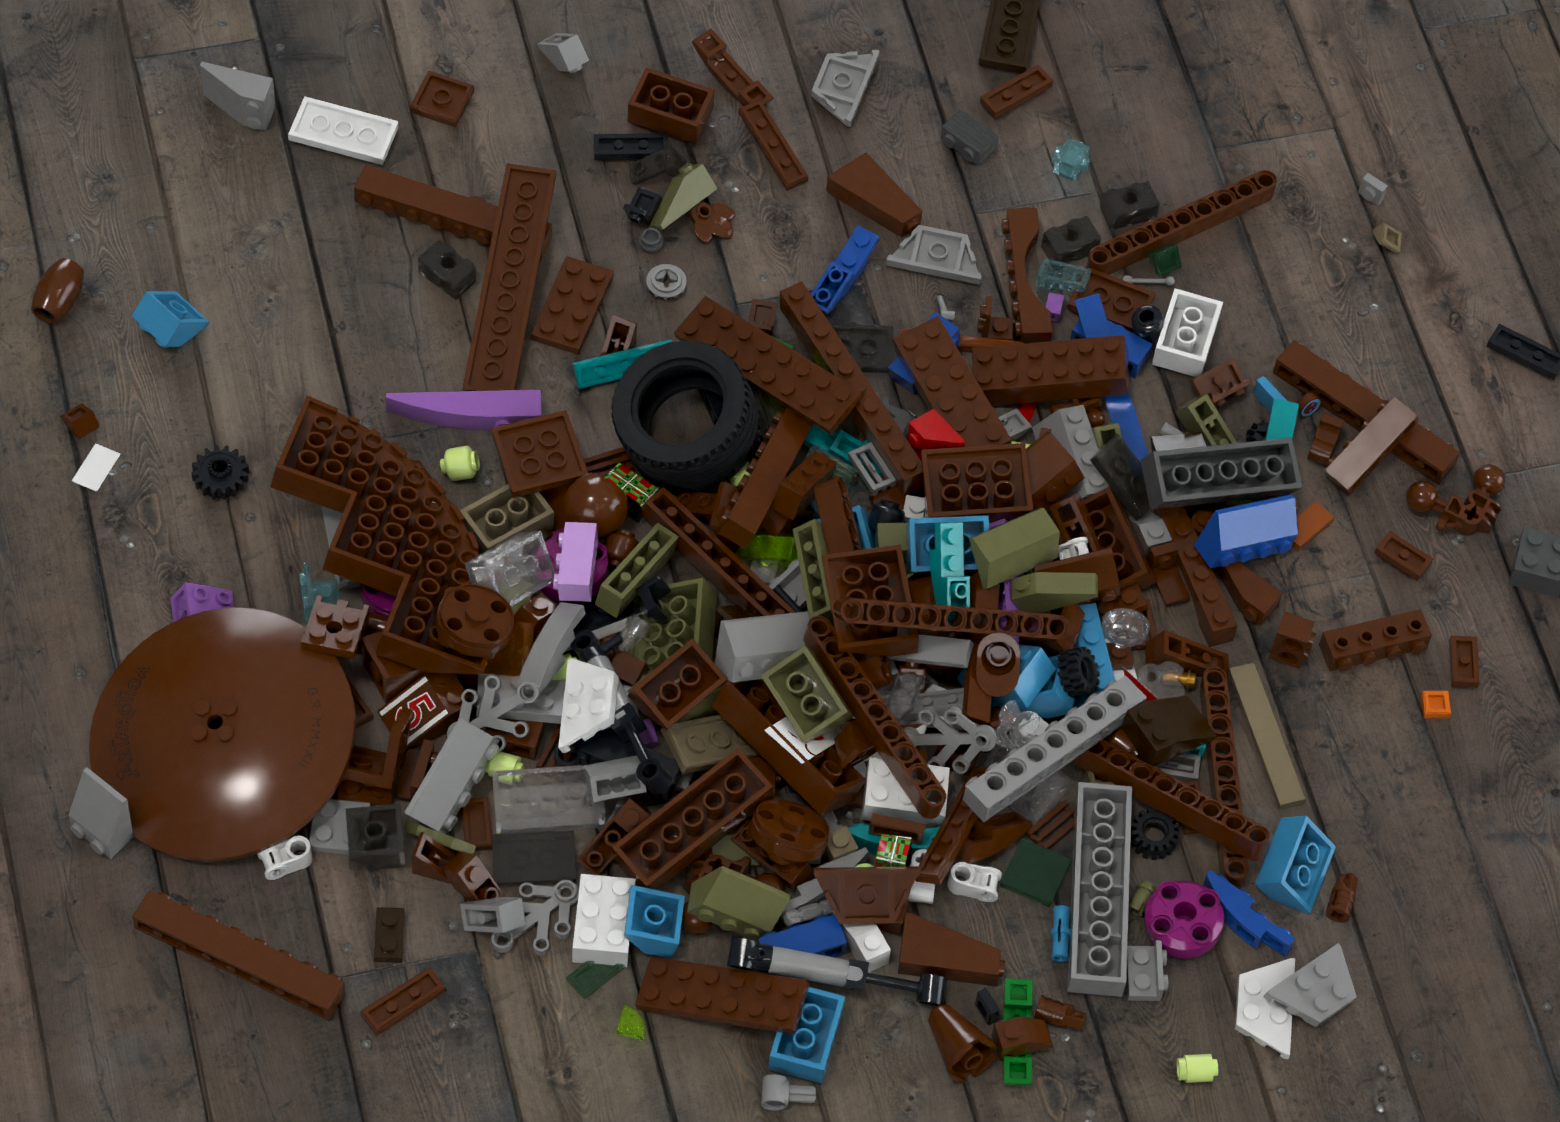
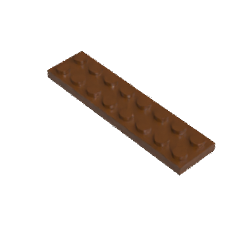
M707 296L700 301L674 332L675 337L680 341H700L723 350L726 355L731 356L735 360L750 385L830 435L833 434L863 398L861 391Z

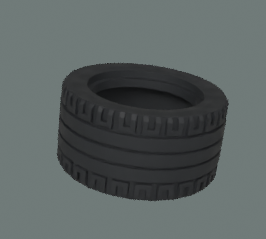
M692 340L665 343L652 348L638 357L627 368L617 383L614 391L615 395L612 398L613 403L611 404V409L613 410L611 417L615 432L637 471L644 478H647L650 483H654L655 486H661L666 490L678 491L680 493L708 490L720 485V482H726L746 465L747 461L750 460L751 454L755 451V447L758 444L757 439L760 436L759 430L761 429V416L757 401L735 360L716 346ZM691 389H704L723 397V408L718 421L701 438L686 444L672 445L659 442L650 437L651 422L656 411L673 395Z

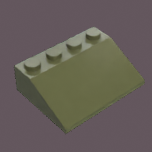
M704 578L667 584L671 592L659 599L667 619L658 623L652 616L648 618L643 614L642 620L629 628L627 653L647 663L640 680L645 675L650 674L692 638L712 660L717 592ZM638 594L633 601L642 613L640 604L643 602Z

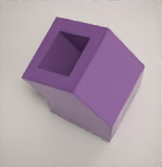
M1049 292L1046 308L1050 311L1051 322H1059L1065 295Z

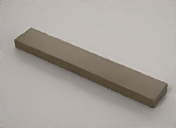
M1250 663L1229 668L1230 680L1278 808L1282 809L1304 804L1305 797L1255 664Z

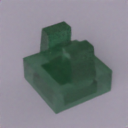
M1174 243L1148 253L1150 263L1155 267V272L1160 277L1182 267L1178 246Z

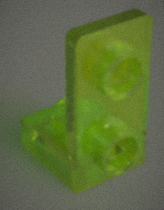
M754 535L745 549L743 548L741 552L743 559L780 561L785 571L792 561L798 559L794 537Z

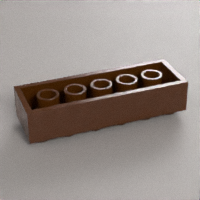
M939 316L893 338L894 351L929 411L935 409L965 440V447L1012 444L1010 436Z
M1124 335L972 348V374L991 406L1129 394L1128 349Z
M763 679L740 682L728 681L713 701L711 706L719 713L720 717L726 720L737 731V734L744 738L755 749V752L762 756L773 767V770L781 775L791 785V788L799 793L809 803L810 807L820 815L851 803L865 783L866 779L852 765L844 769L841 768L837 751L833 746L815 755L808 750L805 743L806 750L814 756L807 760L773 726V724L787 716ZM771 727L800 756L804 763H800L764 730Z
M737 748L612 846L613 859L630 878L636 879L635 884L637 886L658 890L753 815L760 803L773 799V785L744 753Z

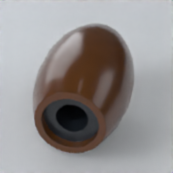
M60 258L47 269L36 286L32 300L31 311L38 319L54 324L68 313L77 300L82 288L84 277L82 267L70 259Z

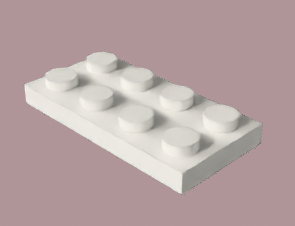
M304 96L288 133V140L383 165L399 125L396 120Z

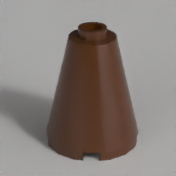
M938 1005L932 1009L928 1022L949 1076L954 1081L964 1082L967 1081L965 1079L966 1076L972 1074L974 1077H977L986 1071L996 1059L994 1051L995 1049L998 1050V1047L994 1041L950 1005Z

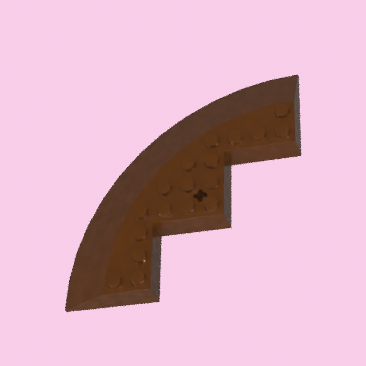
M306 396L275 468L270 487L343 513L328 549L322 570L397 596L376 651L377 655L429 673L483 674L487 659L465 655L452 648L442 646L438 641V632L435 627L437 608L449 590L464 584H477L491 588L489 577L487 578L485 572L484 559L481 560L475 536L466 528L462 513L455 504L452 505L446 498V491L434 478L430 479L423 472L424 467L420 463L415 464L406 457L407 452L395 442L390 444L374 428L369 430L359 424V419L353 416L348 418L338 413V408Z

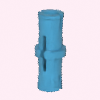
M1058 905L1053 908V928L1050 930V937L1053 939L1051 958L1055 962H1066L1069 960L1068 947L1071 933L1069 921L1071 909L1068 906Z

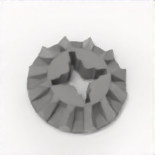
M661 264L649 271L646 283L648 291H651L655 298L660 296L666 300L669 297L676 299L678 294L683 293L687 280L684 272L677 266ZM666 276H668L669 287L667 288L663 284Z

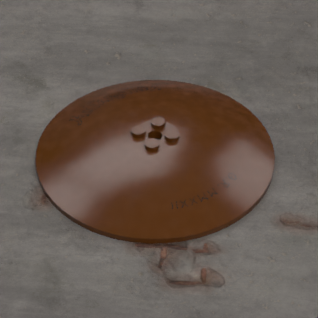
M220 608L203 611L184 617L158 630L141 642L117 667L107 682L94 712L90 730V764L92 772L127 799L133 830L132 836L158 852L176 858L204 862L238 859L262 852L291 837L307 825L330 800L344 776L352 754L356 729L355 704L345 672L334 655L301 649V641L306 629L304 626L287 617L252 608ZM214 719L223 720L221 727L218 729H210V723Z

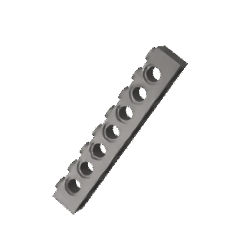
M1126 675L1118 681L1112 680L1107 684L1104 691L1098 695L1096 693L1092 694L1081 707L1072 708L1065 715V718L1059 722L1053 721L1045 729V732L1039 736L1035 734L1030 737L1019 750L1015 748L1010 751L999 764L995 762L986 769L983 775L971 778L965 785L962 800L983 822L987 821L1121 727L1127 710L1146 702L1147 697ZM989 787H995V788H997L998 790H993V789H991V788H989Z

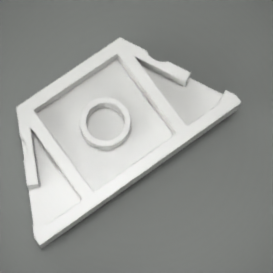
M568 659L558 745L562 753L570 751L569 746L582 738L586 741L593 737L596 732L614 724L619 679L614 671L576 659Z
M1295 958L1240 974L1237 984L1235 1030L1245 1036L1252 1037L1255 1042L1264 1047L1268 1045L1281 1053L1280 1057L1284 1059H1289L1292 1014L1285 1010L1287 1006L1274 999L1269 1002L1263 996L1267 991L1295 973Z

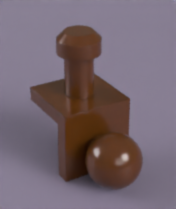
M1099 397L1093 399H1069L1066 403L1060 405L1055 403L1049 408L1050 414H1053L1059 409L1084 405L1092 428L1102 426L1105 421Z

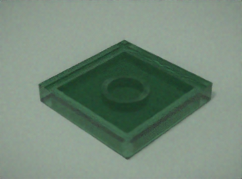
M1021 839L1001 880L1000 887L1050 908L1072 859Z

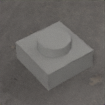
M1367 173L1362 178L1358 193L1366 200L1379 206L1384 200L1388 185Z

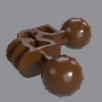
M1482 465L1473 475L1475 490H1470L1464 503L1461 497L1452 494L1450 500L1447 501L1438 496L1436 487L1430 482L1418 481L1407 489L1406 501L1408 506L1415 512L1425 513L1433 510L1441 514L1442 516L1436 524L1438 531L1452 528L1465 536H1470L1476 531L1489 533L1492 529L1491 524H1494L1497 520L1496 514L1501 512L1500 505L1489 498V496L1498 494L1504 488L1505 476L1503 471L1496 465ZM1475 507L1476 509H1475V511H1474V513H1473L1471 519L1468 520V518H1469V516H1470V514H1471L1473 508Z
M712 855L706 861L695 860L692 864L693 869L688 872V880L682 885L683 889L690 894L692 882L724 866L785 892L781 878L774 873L765 872L757 877L746 874L751 865V858L748 856H744L742 860L737 861L727 859L722 855ZM687 901L683 907L681 925L690 933L700 934L707 931L712 923L701 921L697 916L687 913L689 901Z

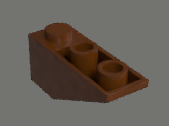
M631 795L576 860L593 875H599L613 859L612 846L649 818L652 812Z
M749 819L743 823L731 838L732 842L765 870L779 876L783 884L795 893L797 886L811 881L815 876L807 862L782 865L772 861L768 854L748 835L747 829L751 821Z

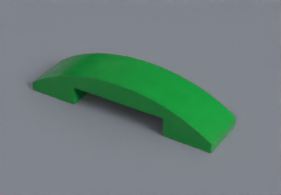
M1005 979L1003 1021L1017 1017L1031 1018L1033 980ZM1031 1053L1017 1057L1004 1056L1002 1060L1003 1085H1032Z

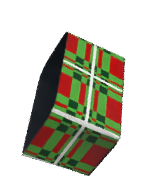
M619 462L604 478L626 493L628 498L627 516L641 523L644 519V502L657 493L658 488Z
M881 834L876 852L875 867L910 866L912 838Z

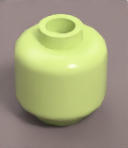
M461 446L447 449L444 459H440V467L442 473L447 474L451 481H460L475 477L476 472L480 470V460L476 450L473 451L469 446Z

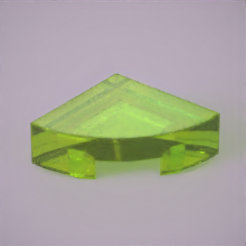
M624 1005L616 1034L643 1040L644 1023L642 1018L634 1009Z

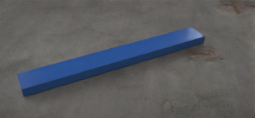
M1099 293L1075 300L1085 338L1112 336ZM1130 393L1127 395L1104 396L1111 423H1119L1131 484L1145 481L1141 459L1148 455V451Z

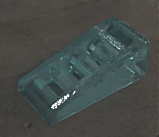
M1043 258L1036 277V287L1052 290L1085 291L1092 269ZM1068 275H1072L1071 280L1067 279ZM1077 276H1082L1080 282L1076 281Z

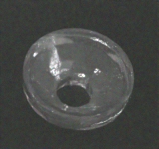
M1113 609L1108 611L1102 619L1104 636L1118 648L1126 649L1127 647L1137 646L1143 643L1149 634L1150 624L1147 618L1132 609ZM1117 635H1127L1130 639L1120 638Z

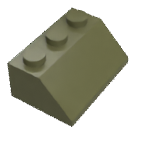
M806 645L761 675L804 743L834 731L854 717L813 651Z
M721 866L691 883L687 913L697 916L701 921L719 925L725 931L741 934L745 939L758 940L765 933L772 931L790 900V894Z

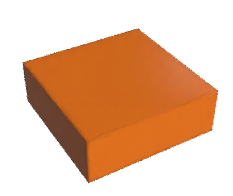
M1422 691L1420 696L1423 718H1450L1451 709L1448 691Z

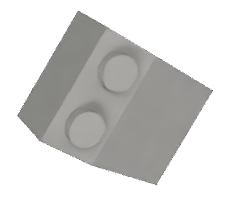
M201 62L203 95L243 126L267 131L275 111L273 78Z
M86 767L82 772L69 812L70 829L78 838L82 839L84 837L88 840L96 853L100 855L104 853L112 859L133 838L128 801Z

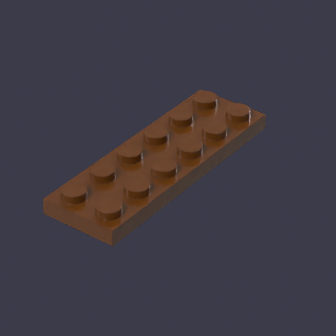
M650 956L635 1006L637 1010L795 1035L809 989V983L803 979Z

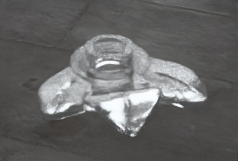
M1166 661L1159 666L1156 664H1146L1140 669L1138 681L1158 699L1185 696L1184 687L1178 680L1184 668L1179 664ZM1151 672L1156 674V679L1153 682L1148 680V675Z
M1015 700L1007 702L999 712L1000 724L995 730L997 736L996 743L1006 749L1014 747L1019 750L1033 736L1032 734L1037 731L1040 723L1039 715L1032 711L1021 713ZM1007 731H1009L1011 739L1008 738Z

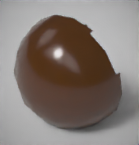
M588 473L577 478L569 487L564 499L565 514L568 522L597 523L598 539H604L609 534L616 532L624 524L628 514V498L626 493L609 480L595 473Z

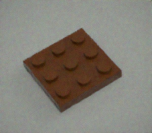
M567 410L491 428V434L512 497L571 484L577 478L588 474Z

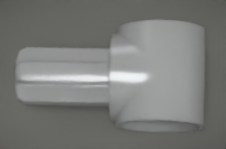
M776 1074L766 1075L762 1079L761 1106L764 1109L773 1111L783 1110L788 1106V1102L814 1103L816 1100V1088L814 1086L789 1085L786 1077Z

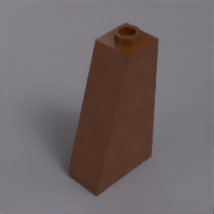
M867 153L862 154L827 177L826 191L830 195L896 235L903 237L911 233L918 225H921L922 210Z
M905 912L898 974L912 976L933 974L946 977L950 981L996 986L998 977L1004 976L1005 961L1000 960V949L912 913Z

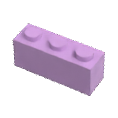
M565 522L564 533H559V548H562V551L556 555V569H559V574H554L553 588L558 590L559 601L591 602L598 546L597 523Z

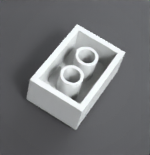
M1175 288L1157 342L1152 365L1194 377L1201 375L1223 302Z
M869 757L865 774L866 781L864 784L861 820L870 821L872 813L926 824L925 828H934L937 825H941L946 816L950 768L928 765L945 790L946 801L938 817L927 819L919 814L884 760ZM928 800L930 803L936 804L934 801Z
M581 874L572 951L573 963L627 967L630 941L624 936L630 887L635 885L636 879Z

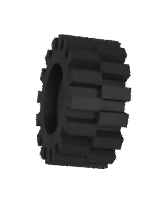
M1081 646L1062 651L1060 653L1061 656H1058L1060 663H1057V668L1060 669V672L1057 673L1058 677L1061 676L1060 684L1064 685L1063 690L1065 693L1068 692V695L1070 697L1073 696V698L1095 693L1098 690L1097 685L1100 684V680L1097 678L1100 676V672L1096 669L1098 663L1094 662L1095 656L1091 655V650Z
M1152 807L1147 808L1146 813L1144 810H1141L1139 815L1134 817L1131 824L1130 845L1132 848L1136 847L1135 853L1138 855L1141 851L1144 853L1142 858L1147 859L1148 855H1152V860H1156L1159 855L1160 859H1164L1166 853L1170 855L1176 847L1180 833L1179 823L1175 824L1176 819L1169 818L1167 814H1162L1157 809L1156 812H1153ZM1147 827H1157L1164 832V838L1160 841L1150 840L1145 836L1144 830Z

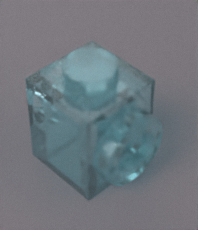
M1069 137L1065 144L1059 143L1051 159V162L1054 163L1053 173L1076 182L1081 172H1086L1092 160L1089 158L1091 147Z

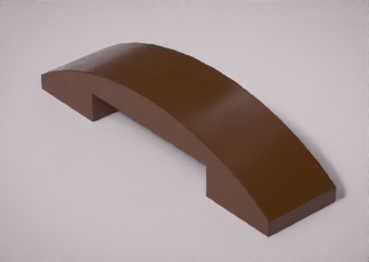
M709 29L692 41L697 53L712 75L743 106L761 99L764 105L773 100V96L758 80L753 82L725 51L727 45L712 29Z

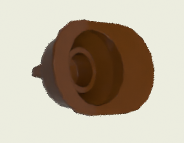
M996 632L987 635L979 643L976 677L980 688L988 695L995 697L1005 696L1012 692L1018 683L1020 649L1013 637L1006 633Z

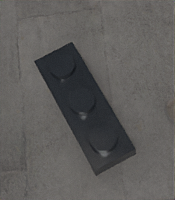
M668 133L594 134V160L668 159L669 157Z
M1498 324L1486 347L1555 380L1560 371V353L1501 324Z

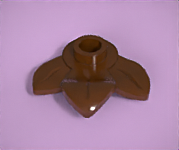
M699 202L691 208L690 216L694 223V233L703 243L709 242L712 235L725 239L732 238L733 229L729 220L735 216V212L730 207L721 203L709 205L705 202Z

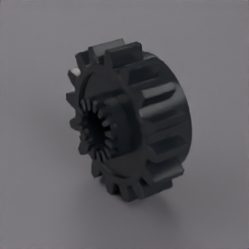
M215 445L214 451L211 452L205 448V456L200 454L196 456L197 462L192 463V481H195V488L197 490L202 489L203 496L209 495L213 500L216 498L226 500L227 497H235L239 490H244V483L249 481V466L246 464L245 456H239L238 449L230 452L228 445L223 450H219L218 445Z

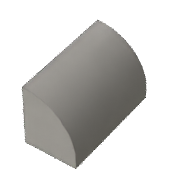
M631 756L584 765L585 778L592 801L597 802L646 792L645 785L636 775L637 767L641 763L638 757Z

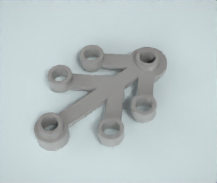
M497 675L487 676L484 680L485 691L479 717L471 722L469 721L472 705L478 701L479 695L474 689L463 691L459 718L479 729L486 726L513 733L519 738L529 733V725L526 722H511L499 719L498 717L523 702H535L540 695V689L536 683L532 681L521 683L515 695L492 708L496 690L501 687V679ZM490 678L496 679L497 686L495 688H491L488 685ZM527 687L533 688L534 695L532 697L526 696L525 689ZM468 692L474 694L472 702H468L465 698ZM454 722L449 726L447 730V738L449 737L451 731L453 730L457 722ZM518 724H522L525 727L523 734L517 733L516 727ZM502 735L493 736L502 741V746L498 751L505 749L507 745L506 739Z
M926 706L920 711L918 715L919 721L924 725L932 724L941 733L919 734L913 727L903 728L915 747L917 745H945L937 756H933L927 765H933V762H936L939 766L945 767V762L959 745L971 744L965 754L958 756L952 764L953 770L958 774H964L969 769L970 762L979 751H989L997 742L996 732L991 726H977L963 715L957 706L948 707L944 713L945 720L938 716L932 707ZM949 712L955 713L957 718L951 717ZM924 713L930 714L931 719L926 718ZM958 723L968 733H959L949 724ZM979 736L984 737L986 742L982 741ZM958 762L964 763L965 767H960Z
M562 880L554 887L536 886L529 882L521 884L519 887V897L523 901H531L535 896L550 899L543 904L523 902L524 914H528L525 917L526 925L504 933L493 932L491 936L493 949L500 953L508 952L513 946V941L538 922L537 936L533 941V951L540 956L547 954L550 948V943L547 939L550 913L559 906V920L554 926V934L558 939L568 938L571 933V926L569 924L570 906L578 901V886L570 880ZM529 889L532 893L526 895L522 891ZM563 892L570 893V896L562 897L561 894ZM565 927L567 931L561 933L558 931V928ZM505 940L507 944L498 945V941ZM544 943L546 947L539 949L536 945Z

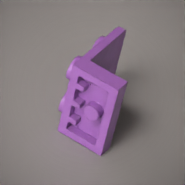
M187 582L170 598L174 622L203 611L235 608L231 590Z

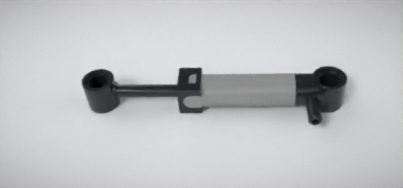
M588 629L580 630L574 634L575 639L570 645L580 661L615 672L607 653L624 642L620 634H616L604 643H601L593 632ZM618 679L614 724L611 727L624 743L630 740L641 761L636 770L637 778L652 794H662L670 788L672 775L658 759L650 757L639 736L647 727L641 715L632 705L620 679Z
M733 937L731 939L727 966L736 969L755 970L839 986L841 989L857 992L865 990L866 983L915 992L917 995L916 1002L931 1006L943 1005L947 978L938 975L920 974V979L916 982L868 972L869 962L855 959L845 960L761 944L744 938Z

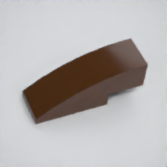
M1016 812L995 815L985 822L977 819L974 823V828L970 830L956 857L969 864L992 856L1008 847L1032 827V821Z

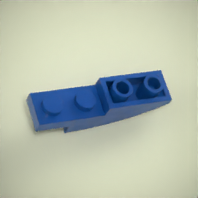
M857 225L835 262L832 261L811 293V296L823 313L828 315L857 281L867 266L869 256L880 241L878 235Z
M1209 870L1203 886L1218 893L1224 911V922L1255 950H1257L1261 943H1264L1283 957H1286L1295 939L1291 936L1290 932L1270 922L1263 913L1252 910L1255 899L1247 891L1238 889L1229 883L1223 875L1215 874Z

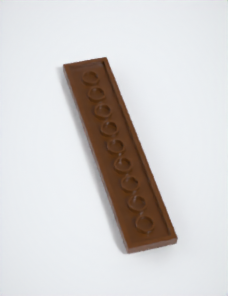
M506 164L462 388L463 391L516 390L557 175L556 170Z

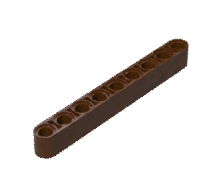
M1269 170L1259 171L1095 246L1089 252L1087 267L1110 275L1264 204L1273 197L1277 177Z
M836 476L815 485L814 493L828 553L862 550L848 489L844 480L840 476ZM852 653L876 690L892 684L887 656Z
M841 597L833 606V613L837 619L856 624L984 634L1001 632L1010 636L1061 639L1066 636L1069 630V623L1066 618L1051 613ZM851 603L853 612L850 616L846 617L844 607L846 604ZM877 605L879 608L878 616L872 619L870 609ZM902 607L905 615L902 620L898 621L896 619V611ZM928 609L930 619L924 623L921 616ZM954 611L956 615L955 622L949 625L947 617L950 612ZM979 613L981 616V623L979 624V626L975 627L973 624V618L976 614ZM1004 615L1007 623L1004 628L1000 629L998 622ZM1030 617L1032 620V626L1028 631H1026L1024 628V622L1027 618ZM1055 619L1057 622V629L1055 630V632L1051 633L1049 626L1050 623Z
M823 616L812 617L804 633L803 640L805 645L813 651L855 719L919 814L927 819L938 817L946 801L945 790L852 653L839 652L835 628L831 622ZM899 757H903L907 761L901 760ZM928 800H932L936 804L930 803Z
M1213 666L1207 668L1203 673L1199 688L1202 716L1217 735L1215 740L1206 743L1211 798L1243 815L1227 676L1223 669ZM1212 681L1217 683L1218 685H1212L1209 682ZM1211 705H1217L1220 708H1214ZM1214 728H1219L1222 732L1216 731ZM1217 751L1223 752L1226 755H1219ZM1219 775H1225L1229 779H1223ZM1222 799H1228L1231 803H1225ZM1216 842L1220 874L1229 883L1240 889L1244 885L1248 874V859ZM1229 871H1236L1239 873V876L1232 875Z
M1104 739L1071 761L1073 764L1094 773L1095 776L1106 782H1112L1120 786H1132V796L1249 860L1259 861L1266 856L1270 839V832L1267 828Z

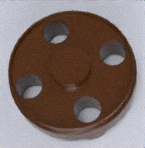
M464 584L454 587L444 595L435 614L438 641L442 646L452 648L465 655L493 659L510 640L514 627L513 610L501 594L489 587L477 584Z
M770 799L758 805L753 813L747 833L768 854L772 861L787 865L790 863L820 860L828 842L829 827L817 812L803 804L785 799Z

